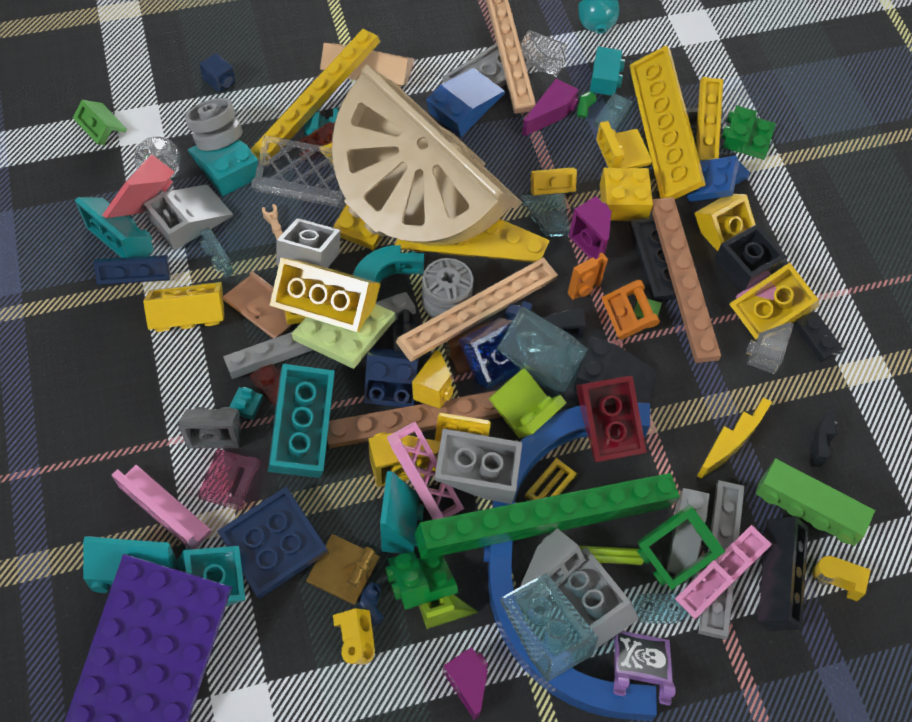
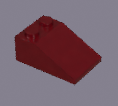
M623 376L576 385L580 409L595 462L647 453L633 376Z

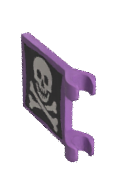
M621 631L614 636V694L625 696L626 688H628L630 683L629 679L659 684V703L671 705V697L675 695V686L672 680L670 640Z

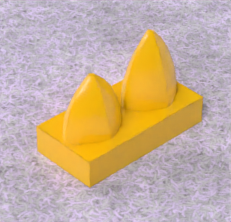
M571 167L531 171V194L535 196L576 192L577 169Z

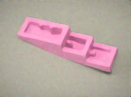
M751 525L725 550L724 554L712 561L675 600L696 619L772 544Z

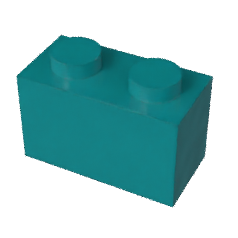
M597 46L590 91L615 96L616 88H621L623 75H619V72H623L625 59H621L622 50Z

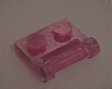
M217 449L199 490V499L235 510H243L246 503L244 498L255 471L259 470L262 462L255 457H245ZM240 467H243L245 471L235 495L230 497L228 495Z

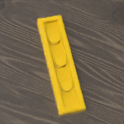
M702 77L700 79L696 149L699 161L719 158L724 79Z

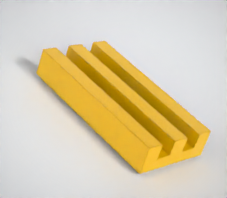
M556 458L528 490L524 498L528 501L545 498L563 475L567 473L566 479L551 496L561 495L576 477L577 473ZM559 467L561 470L538 497L535 496L536 491L553 471Z

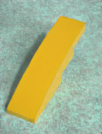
M763 397L752 416L743 412L734 430L723 427L697 477L702 479L720 467L741 448L755 431L772 401Z

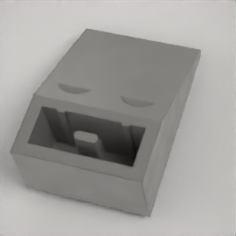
M208 184L166 191L143 203L149 221L173 250L178 249L233 216L232 212Z

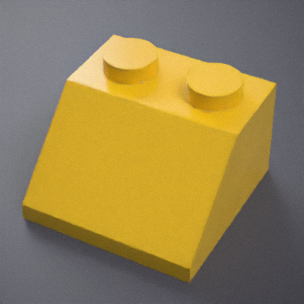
M733 194V196L722 197L695 212L701 234L717 251L721 243L756 225L747 195Z

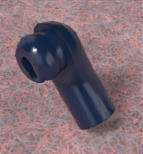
M370 583L364 587L359 602L360 609L370 610L372 626H376L384 620L383 615L376 607L381 593V587L377 583Z

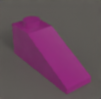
M555 79L524 119L522 135L527 136L566 118L569 112L574 111L578 105L579 99H577L579 89Z

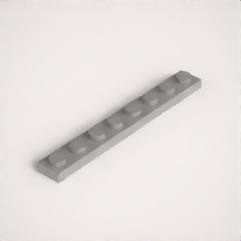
M407 292L376 302L377 305L395 312V320H398V314L403 309L409 310L412 314L416 313L415 305ZM288 333L223 356L231 378L234 379L312 351L313 349L294 341L292 334Z

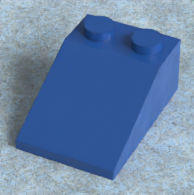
M471 68L441 84L426 101L430 114L458 136L462 137L505 94V91L475 68Z

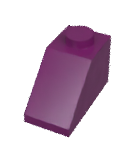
M470 647L443 665V674L472 718L476 720L481 712L488 663L480 651L476 653Z

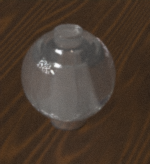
M152 136L144 139L138 145L134 155L137 169L152 154L175 171L171 178L177 174L181 165V155L177 146L171 140L161 136Z

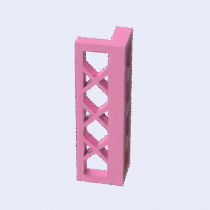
M416 421L387 437L392 450L433 520L450 517L464 509L451 486L441 483L439 490L427 487L430 475L435 476L436 471H433L432 468L433 465L435 468L437 467V459ZM415 431L418 436L415 448L405 446L401 438ZM418 454L429 456L430 461L427 469L415 466ZM442 496L452 498L455 502V505L444 511H441L439 508Z
M137 465L126 475L118 469L112 474L121 490L188 549H196L212 533L208 526Z

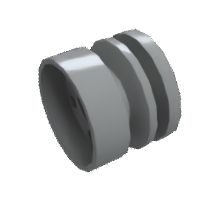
M443 258L428 265L422 279V304L425 312L431 318H434L472 297L473 275L465 263L457 259Z

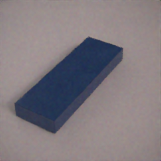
M168 255L95 259L93 261L97 285L167 281L171 279Z

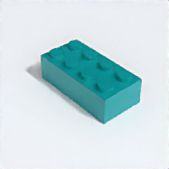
M289 364L282 365L268 472L315 478L321 477L324 470L334 370Z

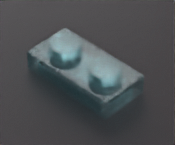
M613 93L596 118L594 127L599 129L600 122L609 121L611 128L616 131L630 110L633 101Z
M208 227L202 230L203 241L200 244L206 255L211 254V262L215 270H221L225 278L233 275L231 261L211 229Z

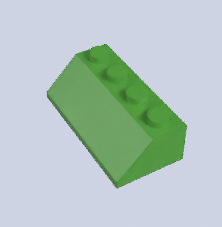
M776 458L759 481L756 495L762 497L767 503L775 504L787 510L790 515L800 517L811 523L816 529L826 531L836 536L839 541L851 544L852 546H855L865 536L875 512L874 509Z

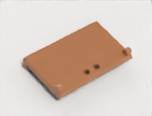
M253 271L249 273V277L222 297L226 303L273 339L282 336L295 325H287L283 309L270 306L274 287Z

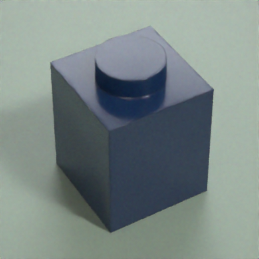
M217 53L199 63L203 80L218 93L236 82L233 67Z

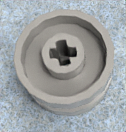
M227 98L210 99L194 106L186 113V123L190 131L193 132V139L200 150H217L232 144L241 137L243 130L239 119L235 117L236 112L231 100Z

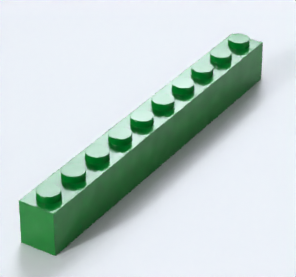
M671 473L420 522L414 534L421 560L552 533L557 528L562 531L667 509L680 496Z

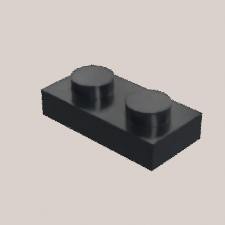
M817 312L796 320L794 326L820 362L841 354L843 347Z

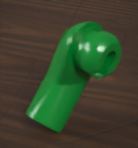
M587 91L579 97L578 118H587L589 107L597 99L594 92Z

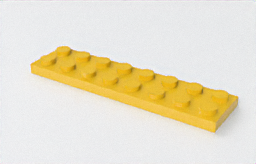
M666 45L630 64L629 67L660 198L674 197L676 199L706 184L671 50Z

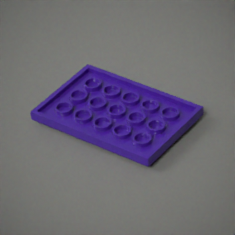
M123 554L65 722H189L233 587Z

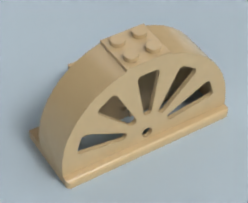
M365 65L361 70V76L347 93L338 112L333 132L332 155L336 178L346 198L344 202L349 206L348 211L354 217L363 219L366 222L364 226L369 232L374 235L378 233L382 237H394L421 245H450L477 236L496 223L510 207L517 209L523 203L484 167L486 163L455 134L440 126L396 83L369 65Z

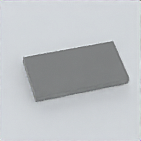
M497 43L444 75L442 81L445 83L471 68H475L497 86L502 87L507 84ZM522 52L526 69L529 70L533 67V61Z

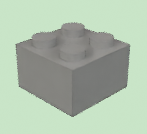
M297 218L277 239L276 265H279L280 258H292L328 268L339 255L340 230Z

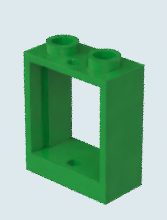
M690 504L637 541L641 547L637 550L638 554L646 564L650 561L657 569L653 572L654 576L662 587L668 584L671 590L725 553V550ZM685 520H688L710 551L671 578L649 546Z

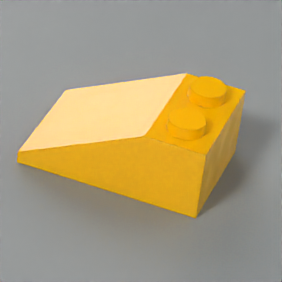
M788 263L731 302L730 306L755 340L759 342L818 308L819 299L792 264ZM774 285L777 288L774 292V300L756 296Z
M383 432L368 438L370 462L377 487L385 486L387 471H393L403 481L410 480L387 439L393 433ZM407 435L401 438V441L405 446L415 448L418 437ZM426 439L438 461L441 442ZM418 454L415 466L427 469L430 461L429 456Z

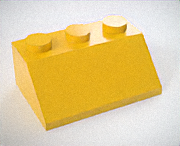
M222 282L149 290L143 300L148 330L155 329L156 332H164L170 330V327L180 326L181 329H189L195 327V324L205 323V326L218 325L219 321L224 319Z

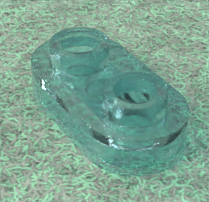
M641 594L632 604L639 618L638 621L645 624H677L686 617L688 612L675 600L678 596L676 594ZM644 603L649 604V605L651 606L652 610H651V611L645 610V609L643 608V604H644ZM670 604L677 605L679 611H673Z

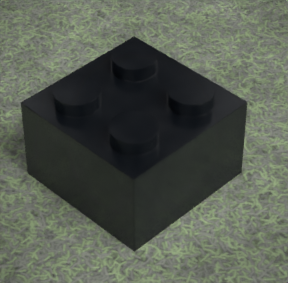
M756 224L721 243L714 260L735 284L744 291L781 269L787 256L762 228Z

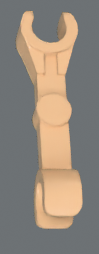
M273 204V212L270 213L265 211V207H262L263 217L271 225L272 232L277 240L283 234L281 225L278 223L277 206Z

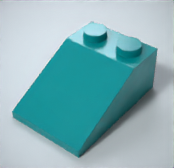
M239 139L217 150L205 151L200 150L197 146L188 149L189 154L221 197L261 177L258 159L248 146Z
M387 471L380 521L382 552L403 554L414 551V547L418 546L414 533L417 530V521H423L424 505L419 504L420 496L393 471Z

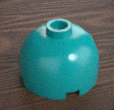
M582 0L578 5V15L584 28L596 34L605 33L618 20L620 10L618 0Z

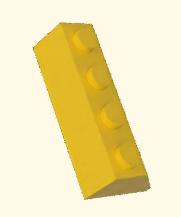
M280 258L270 306L359 332L375 308L380 283L301 260Z

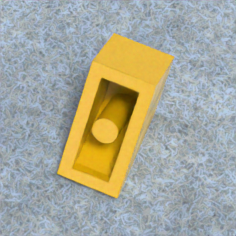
M436 350L412 381L413 400L441 409L446 400L449 401L451 399L454 388L451 385V374L441 352Z

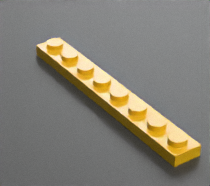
M362 29L250 149L258 159L259 164L265 167L380 43L377 35Z

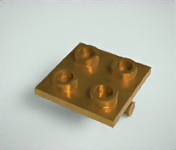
M332 534L325 545L329 553L317 560L306 582L355 606L380 556L376 555L375 551L369 547L363 549Z

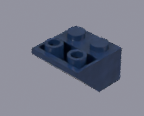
M372 347L367 354L364 403L396 407L414 406L412 381L418 375L419 357L410 362L404 352H394V349Z

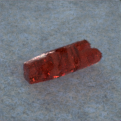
M329 122L295 142L297 148L310 146V148L300 153L302 161L320 152L319 147L332 143L335 122Z

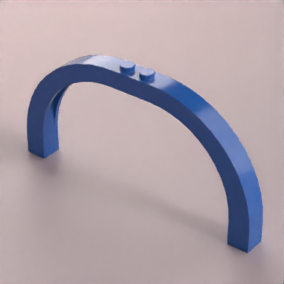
M638 403L643 435L646 437L650 428V403ZM580 406L556 414L532 435L522 439L517 488L512 504H515L517 493L527 474L545 455L567 442L588 436ZM493 501L492 508L511 504ZM512 541L484 547L483 562H488V591L494 619L505 644L521 667L552 695L586 712L611 718L652 721L657 716L656 686L629 684L628 688H626L625 696L615 695L614 682L600 680L578 672L552 655L532 633L515 600L512 582Z

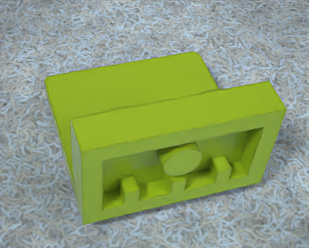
M525 368L521 369L489 397L490 402L518 438L532 435L566 404L561 395L553 398L546 396Z

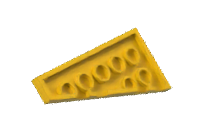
M499 219L487 230L459 243L428 246L397 239L395 245H401V250H414L415 252L425 251L534 263L542 259L550 240Z

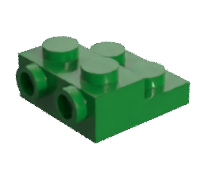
M736 105L734 111H729L726 120L730 124L724 127L721 138L725 139L722 148L765 160L776 123L757 118V111Z
M414 551L388 559L389 566L385 567V572L389 583L394 582L391 586L395 599H401L405 610L458 593L457 584L443 555L421 560V558L417 559Z

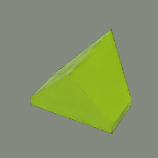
M454 594L419 605L426 629L478 613V611Z

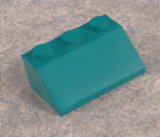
M78 197L75 199L86 228L121 258L148 256L154 251L151 242L153 238L150 233L145 229L141 230L138 228L130 216L112 218L102 216L110 205L104 198Z
M84 537L83 579L94 592L107 593L108 590H111L123 554L178 569V561L169 543Z

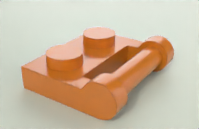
M636 280L601 297L620 340L645 328L654 327L660 322L657 314H654L644 293V284L641 280ZM631 294H635L644 315L639 320L628 298Z

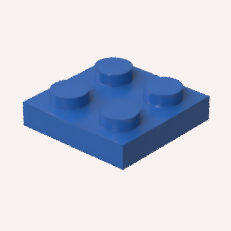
M737 156L700 161L706 185L687 193L689 202L733 196L739 165Z

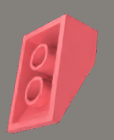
M151 154L125 182L102 216L112 218L144 213L146 210L143 203L156 197L161 190L166 192L173 183L170 178L175 171Z

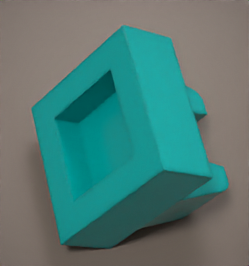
M239 387L229 407L238 409L241 417L254 420L263 401V395L256 393L252 389Z

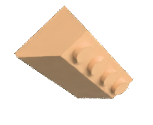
M324 43L320 69L325 70L346 45ZM372 51L347 79L357 80L362 74L361 70L367 64L401 88V85H407L414 58Z

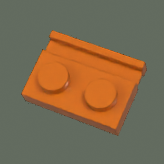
M603 253L599 254L598 259L593 257L574 267L568 290L572 300L580 296H587L593 290L595 284L597 287L601 285L608 261Z

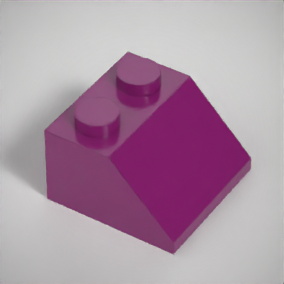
M595 196L574 209L569 237L589 259L593 257L598 259L600 253L605 254L609 240L611 211L608 205Z

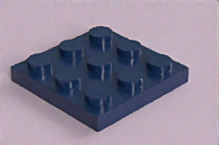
M287 487L276 492L217 531L226 547L239 546L242 573L259 599L329 553Z

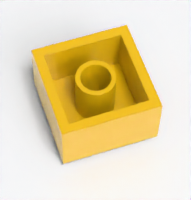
M603 168L599 184L601 201L606 203L611 211L610 221H630L649 218L653 206L649 169Z

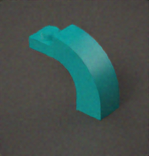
M401 245L383 247L363 258L355 268L353 276L380 283L386 277L394 274H423L424 254L415 252L401 253Z

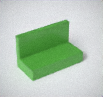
M81 100L73 116V119L99 145H105L112 131L126 132L127 130L103 103Z

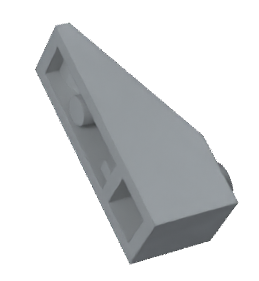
M683 488L679 494L680 497L676 500L675 514L690 504L705 523L709 494ZM685 520L672 530L666 569L670 574L676 575L698 559L702 539L688 520Z
M558 528L546 536L542 543L538 545L515 600L526 616L585 561L579 546Z

